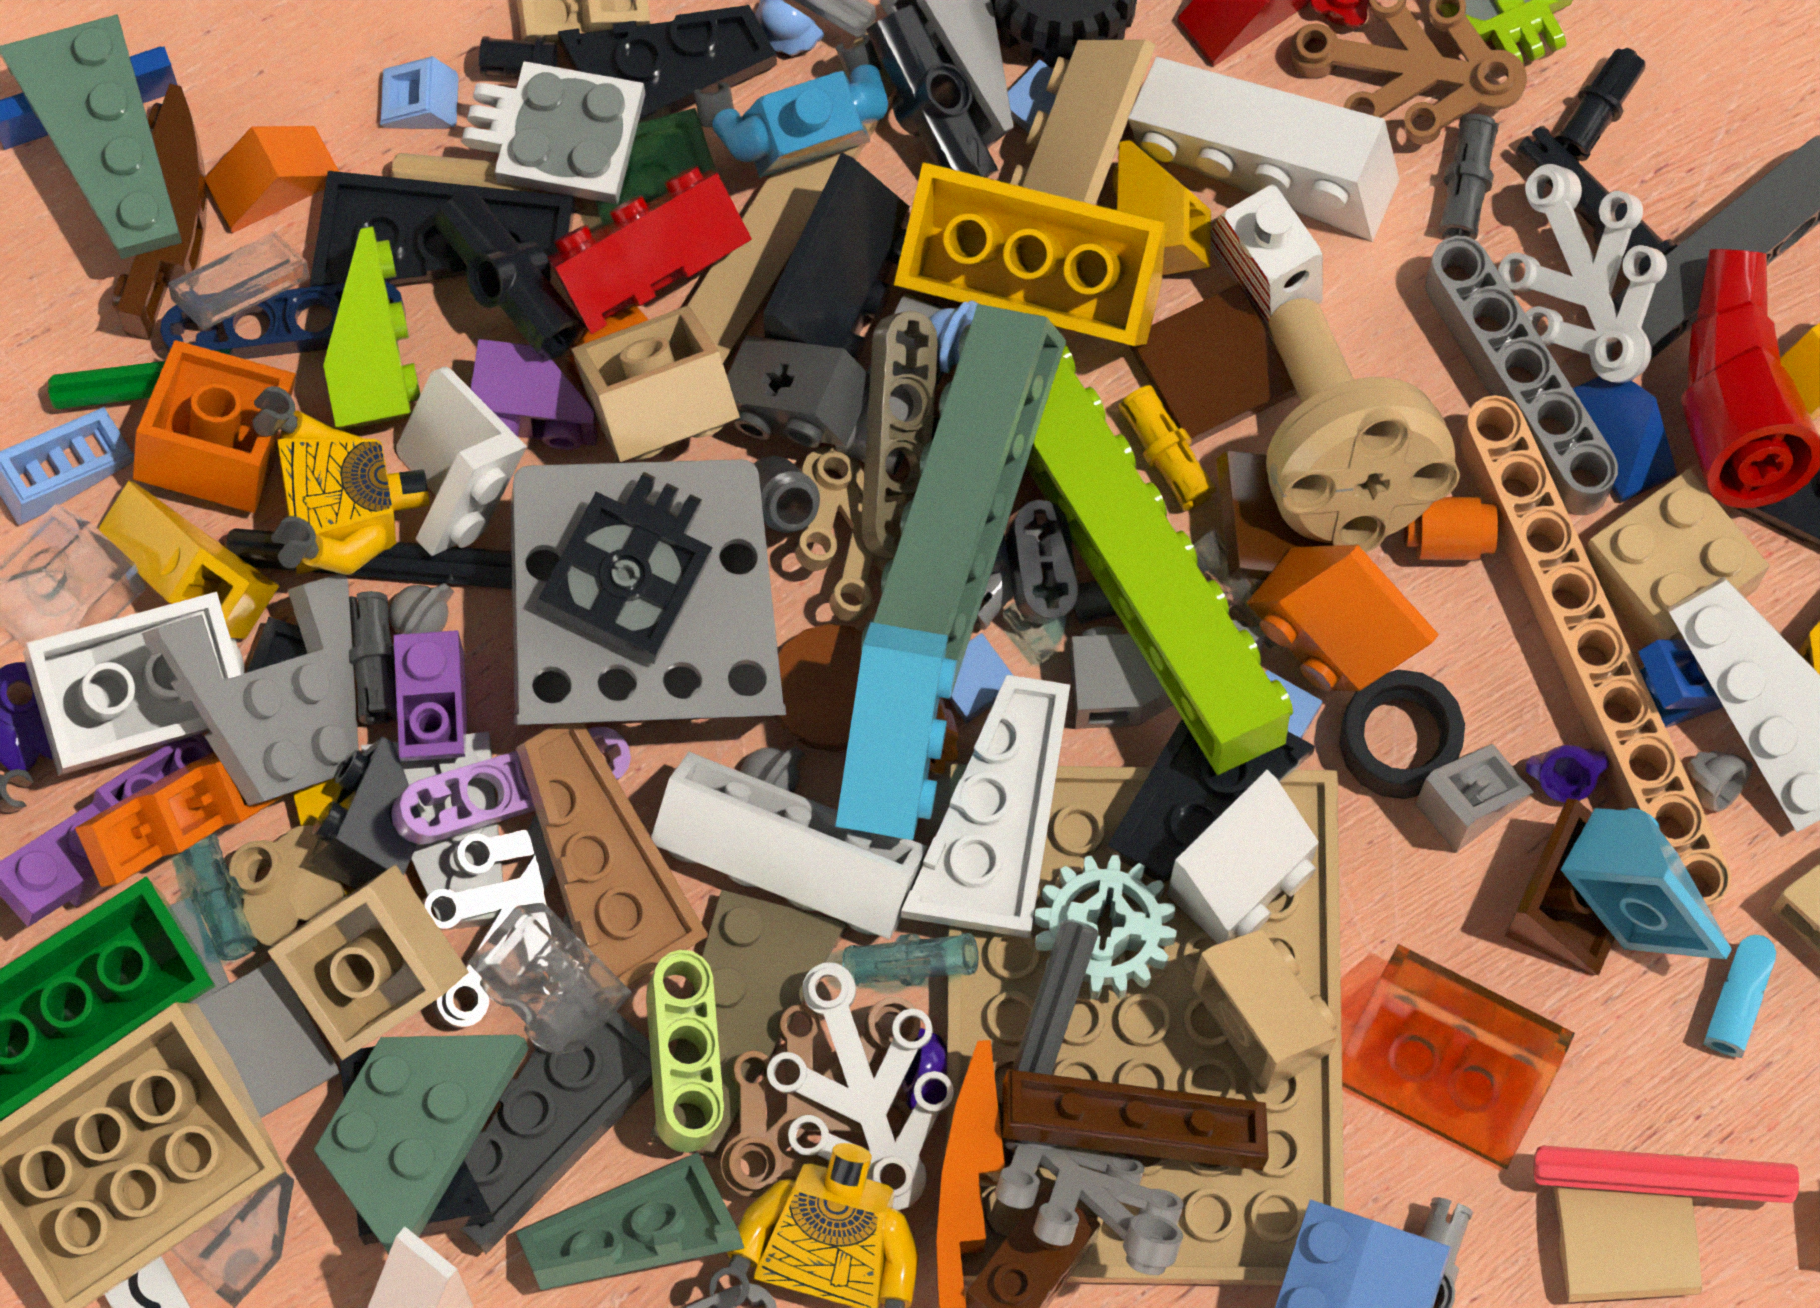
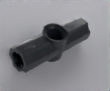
M910 5L869 26L866 31L897 89L893 98V112L900 126L909 134L922 138L935 165L986 178L999 171L967 110L972 102V89L969 80L954 65L943 63L915 7Z
M473 188L456 192L451 199L438 207L432 222L467 265L466 276L469 290L481 306L486 308L500 306L544 361L562 356L570 346L579 342L586 326L550 283L551 273L548 258L536 242L531 240L517 242Z

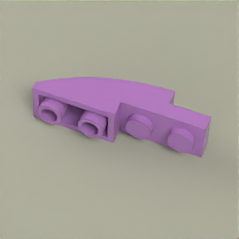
M200 733L165 745L96 789L91 804L0 861V896L27 927H30L68 901L77 907L105 888L101 887L75 827L167 775L214 752L205 736Z

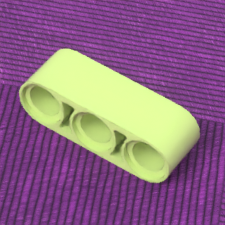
M677 950L661 958L647 985L646 1004L655 1118L658 1134L666 1146L678 1152L689 1153L700 1150L709 1143L723 1118L724 1102L714 983L711 968L705 959L695 952ZM671 975L683 976L693 984L695 995L688 999H677L667 992L663 979ZM676 1039H687L699 1049L701 1059L692 1064L681 1063L670 1054L668 1043ZM682 1103L694 1104L704 1113L706 1125L698 1129H688L680 1125L675 1118L674 1107Z

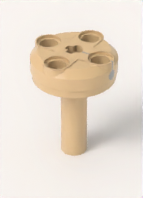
M1298 298L1280 305L1272 313L1268 327L1302 403L1284 419L1270 442L1266 458L1270 490L1283 519L1300 535L1318 542L1333 543L1334 546L1358 544L1367 553L1380 545L1386 536L1412 523L1435 501L1444 498L1454 490L1459 482L1460 473L1455 463L1453 439L1437 407L1417 387L1398 379L1386 377L1353 379L1323 311L1317 302L1307 298Z

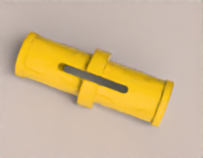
M1150 385L1144 386L1127 395L1123 402L1119 403L1118 409L1140 439L1145 449L1143 452L1145 461L1149 467H1156L1171 488L1183 511L1191 510L1212 497L1211 494L1216 493L1217 487L1211 481L1206 471L1203 470L1190 448L1192 439L1183 428L1178 429L1163 407L1154 388Z

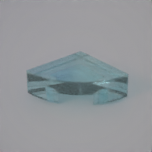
M1045 582L1033 590L1035 598L1045 599L1047 608H1049L1051 602L1059 598L1058 590L1047 588ZM1016 603L1003 612V620L1041 666L1047 663L1062 642L1066 627V615L1055 622L1037 624L1024 618L1017 609Z

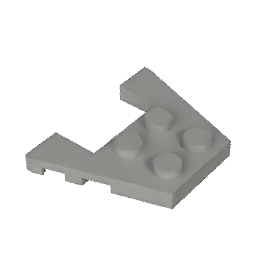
M333 575L287 590L307 654L228 679L222 678L202 614L142 633L144 642L152 655L161 653L175 674L176 678L171 682V685L182 702L192 701L210 729V732L205 736L206 740L249 806L335 778L348 756L354 750L359 752L353 664L349 663L352 636L349 588L346 575Z

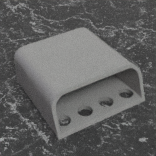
M737 459L532 465L517 470L513 480L510 507L515 699L513 724L530 725L786 715V706L783 704L759 473L757 467L752 462ZM643 472L656 477L654 488L647 497V500L656 503L666 483L679 488L677 497L670 511L678 515L684 501L690 494L702 499L699 511L687 535L713 547L711 557L655 664L645 661L537 609L538 598L595 492L597 491L625 505Z

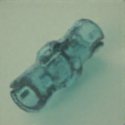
M213 832L179 853L192 883L191 902L195 912L203 915L205 923H207L217 958L231 961L253 951L252 946H256L257 941L242 908L243 889L240 887L238 879L230 875L229 868H227L222 855L223 852L217 834Z
M971 933L921 939L917 934L900 935L896 942L865 946L850 945L846 947L843 952L842 966L850 972L856 987L862 984L900 981L904 986L921 985L925 978L958 974L972 975L977 971L979 955L976 941Z

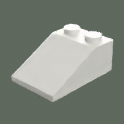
M217 592L26 643L22 653L58 776L121 759L210 731L192 701L182 702L171 685V682L176 678L175 674L161 653L152 655L144 642L142 633L202 614L222 678L228 679L241 675Z

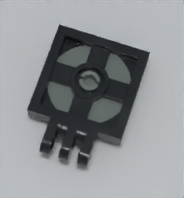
M643 472L625 505L597 491L595 492L538 598L537 609L645 661L655 664L711 557L713 547L687 535L699 511L702 499L690 494L684 501L678 515L670 511L677 497L679 488L666 483L656 503L647 500V497L654 488L656 477Z

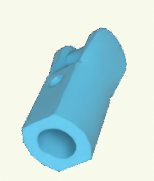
M1751 935L1740 942L1703 1045L1732 1057H1743L1776 960L1775 946L1768 938L1761 935Z

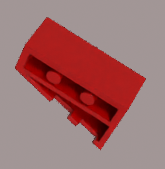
M698 166L691 167L667 180L664 184L669 192L646 203L642 195L637 196L611 210L609 214L613 222L591 233L588 226L584 225L563 235L554 242L558 251L548 256V261L580 320L591 335L607 326L605 318L633 303L636 306L643 305L656 297L655 291L683 276L685 278L692 276L752 240L717 172L710 169L701 174Z

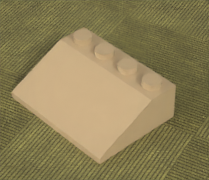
M175 1002L0 1122V1224L53 1308L87 1307L286 1172L231 1056L198 1004Z

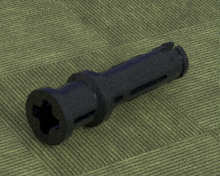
M1545 126L1536 128L1532 131V135L1536 140L1532 142L1527 136L1518 146L1516 155L1524 159L1534 170L1546 164H1554L1567 168L1578 176L1581 182L1582 193L1575 210L1595 229L1593 237L1595 238V243L1599 246L1606 226L1600 219L1599 207L1603 198L1610 192L1549 133ZM1550 178L1547 183L1553 188V182ZM1626 202L1620 203L1615 210L1617 222L1621 221L1627 213ZM1641 219L1637 227L1632 229L1623 259L1631 248L1638 245L1657 249L1664 256L1675 249L1677 245L1671 239L1663 241ZM1649 255L1643 257L1639 263L1640 275L1650 269L1651 259Z

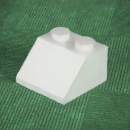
M1266 770L1175 860L1167 896L1218 944L1232 940L1237 935L1240 937L1259 930L1268 920L1271 912L1266 906L1282 890L1290 897L1314 874L1317 868L1311 861L1314 858L1319 841L1277 778Z

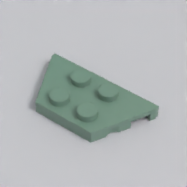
M516 1034L380 1037L314 1150L335 1182L339 1184L358 1214L383 1245L388 1255L395 1237L404 1226L417 1237L420 1236L529 1048L525 1038Z

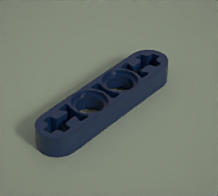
M385 281L389 302L402 301L406 319V311L401 293L393 284ZM345 283L183 302L173 306L166 312L161 321L160 332L168 353L174 340L184 342L181 334L185 332V324L195 322L199 331H201L197 333L196 343L192 345L242 359L326 350L329 346ZM313 305L323 306L332 313V320L329 325L318 332L305 331L297 324L301 312ZM261 313L270 320L269 329L263 336L251 340L244 339L235 332L236 324L244 315ZM223 317V326L228 338L226 342L219 341L216 332L219 331L215 321L216 318Z

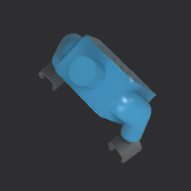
M863 35L864 42L851 49H844L843 43L839 44L836 47V51L844 71L835 72L758 98L743 116L734 109L731 88L728 83H718V92L701 93L699 89L694 90L700 125L703 127H713L714 132L737 160L742 162L754 161L759 178L869 143L870 138L865 124L874 123L883 118L888 108L887 95L879 73L881 64L869 35Z

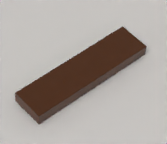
M1010 1069L1007 1070L1003 1080V1138L1263 1171L1269 1159L1266 1102Z

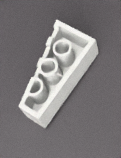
M1157 56L1128 118L1137 146L1151 158L1162 162L1176 163L1251 194H1255L1273 184L1280 190L1294 211L1371 242L1375 238L1400 180L1385 119Z

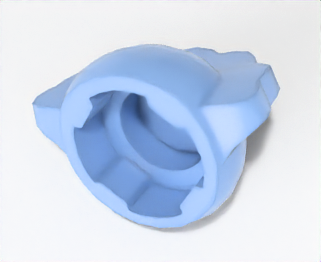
M760 0L755 16L775 51H783L794 56L802 51H811L824 37V32L815 24L814 20L782 0Z
M973 300L963 302L957 309L946 308L939 310L929 318L937 331V362L940 372L949 373L953 365L959 362L960 336L965 326L972 323L978 304Z

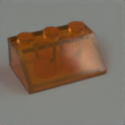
M1398 944L1382 972L1342 1054V1086L1507 1170L1564 1060L1575 1032Z

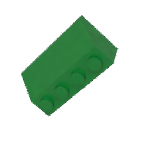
M147 876L0 969V1122L175 1002L190 1003L216 986L197 947L169 902Z

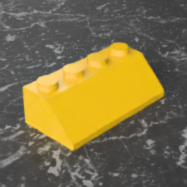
M923 162L894 285L962 303L973 300L981 305L1044 316L1057 327L1131 346L1144 345L1148 341L1162 284L1166 222Z

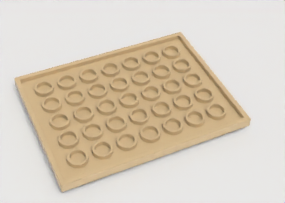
M951 764L950 800L959 780L963 777L967 765ZM1057 767L1035 910L1039 908H1052L1042 899V891L1046 884L1059 889L1063 888L1059 875L1060 869L1064 866L1072 869L1078 876L1083 873L1085 857L1092 856L1098 869H1107L1111 855L1106 853L1107 845L1153 767ZM1294 770L1280 782L1319 841L1314 858L1311 861L1317 869L1295 894L1289 897L1282 890L1266 906L1271 915L1260 928L1263 929L1272 944L1279 940L1291 952L1300 970V974L1295 977L1309 998L1315 994L1319 995L1331 1010L1337 1022V1028L1332 1030L1337 1038L1331 1053L1269 1093L1265 1094L1192 988L1200 954L1218 943L1167 896L1171 880L1169 878L1164 883L1163 893L1157 900L1158 904L1171 903L1175 907L1174 918L1162 924L1177 930L1174 945L1158 946L1169 956L1167 965L1163 970L1148 964L1147 967L1151 975L1150 984L1143 988L1133 979L1127 980L1126 995L1124 998L1119 999L1114 993L1112 985H1103L1098 999H1091L1089 992L1090 983L1083 981L1051 1075L1266 1102L1269 1159L1263 1171L1120 1153L1129 1155L1143 1164L1144 1172L1139 1184L1140 1186L1172 1192L1183 1201L1184 1206L1177 1225L1183 1233V1239L1176 1261L1173 1265L1166 1267L1165 1272L1160 1275H1147L1134 1270L1126 1262L1127 1254L1123 1249L1124 1240L1078 1198L1076 1206L1101 1223L1096 1242L1066 1282L1282 1286L1310 1199L1344 1210L1337 770ZM1120 861V871L1129 873L1133 867ZM1143 873L1141 882L1145 886L1157 881ZM1099 888L1088 890L1078 895L1071 902L1084 903L1097 894ZM1122 892V897L1133 911L1144 913L1140 905L1132 897ZM1108 904L1105 905L1103 917H1099L1097 924L1098 936H1100V950L1105 949L1107 937H1110L1112 931V919L1109 918L1111 907ZM1034 917L1030 938L948 925L947 1077L953 1084L954 1098L951 1105L946 1109V1149L955 1105L977 1041L991 1040L1002 1131L1003 1080L1007 1070H1012L1045 972L1046 961L1052 951L1036 950V935L1048 929L1034 924ZM1139 948L1138 952L1126 950L1112 960L1111 966L1129 961L1142 948ZM1003 1144L1006 1168L1010 1167L1013 1156L1010 1154V1149ZM1044 1165L1038 1166L1035 1175L1040 1180L1037 1195L1045 1185L1053 1189L1057 1179ZM1079 1165L1080 1167H1084V1168H1087V1169H1090V1170H1093V1171H1096V1172H1099V1173L1102 1172V1171H1099V1170H1095V1169H1092V1168H1088V1167ZM997 1185L980 1186L986 1234L985 1252L961 1254L963 1281L976 1280L1028 1209L1013 1208L1000 1202L995 1196ZM1120 1202L1134 1216L1139 1214L1140 1208Z

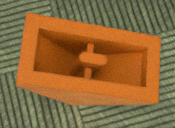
M251 126L207 174L205 183L231 233H234L324 190L328 171L339 172L315 126Z

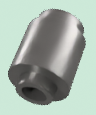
M769 456L756 461L754 465L759 473L764 522L770 528L783 533H792L807 527L815 519L820 505V494L815 482L792 462L783 457Z

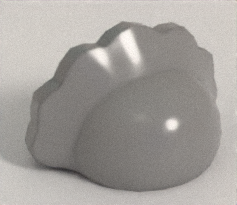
M445 583L433 588L424 585H412L401 590L394 597L389 609V621L395 633L441 632L448 620L449 610L447 602L453 595L454 590Z
M797 746L784 751L772 747L757 749L745 759L740 772L794 793L799 782L797 764L805 753Z
M1711 751L1710 753L1698 752L1695 758L1690 760L1687 767L1691 772V776L1696 780L1695 793L1699 802L1707 809L1719 812L1726 809L1739 796L1751 775L1753 764L1736 754Z

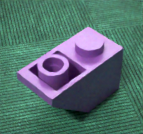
M478 339L471 390L517 437L540 439L546 445L562 450H574L579 448L580 444L596 446L598 432L594 410L552 359L544 361L531 345Z
M458 630L394 635L400 762L465 757L467 732L465 658Z

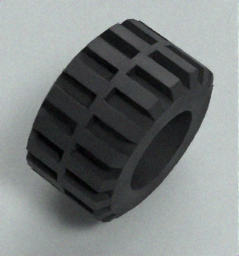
M991 0L996 27L1001 28L1000 40L1008 48L1018 43L1020 45L1019 56L1030 62L1035 55L1044 57V63L1049 67H1055L1059 56L1070 60L1078 40H1123L1126 27H1131L1134 20L1137 0Z

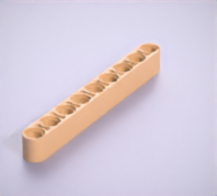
M1497 395L1483 397L1475 402L1470 409L1461 434L1460 447L1465 462L1483 502L1496 504L1498 535L1595 751H1604L1608 757L1609 767L1604 771L1622 810L1636 808L1648 813L1654 819L1666 816L1680 822L1684 828L1685 837L1679 839L1666 837V839L1678 853L1688 873L1702 877L1710 885L1712 894L1709 897H1703L1713 915L1730 889L1731 873L1726 859L1521 410L1516 403L1506 397ZM1482 425L1496 426L1503 431L1506 439L1496 442L1487 440L1481 436L1477 428ZM1511 479L1519 480L1528 486L1531 494L1524 497L1513 496L1505 490L1502 482ZM1536 534L1544 535L1553 541L1556 550L1548 553L1539 552L1531 547L1527 537ZM1559 590L1571 591L1580 599L1582 606L1576 609L1563 608L1557 604L1552 593ZM1584 646L1596 647L1606 656L1607 663L1600 666L1590 665L1582 660L1578 649ZM1612 702L1624 705L1632 713L1633 721L1627 723L1613 721L1605 713L1603 705ZM1637 759L1650 762L1657 769L1659 778L1652 781L1640 779L1630 769L1629 762Z

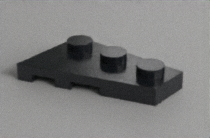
M749 5L679 14L675 16L673 21L636 26L635 21L614 23L613 29L580 34L579 28L558 31L559 43L575 71L644 83L646 94L637 130L696 103L694 90L699 89L701 93L718 92V83L726 82L731 87L777 65V54Z
M1181 719L1108 843L1106 853L1111 856L1118 855L1120 861L1131 867L1136 866L1138 863L1144 865V874L1157 881L1161 880L1164 884L1172 876L1175 860L1266 770L1274 775L1280 783L1313 754L1315 745L1288 731L1286 744L1217 775L1185 722Z

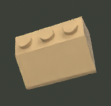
M1078 40L1070 60L1059 56L1046 88L1047 92L1057 95L1051 112L1047 114L1039 110L1037 111L1025 145L1036 149L1029 168L1017 164L1010 184L1096 205L1156 44L1147 40Z

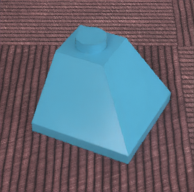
M1595 808L1560 870L1623 949L1726 960L1732 948L1678 853L1659 830L1658 822L1648 813L1636 808H1627L1625 810Z

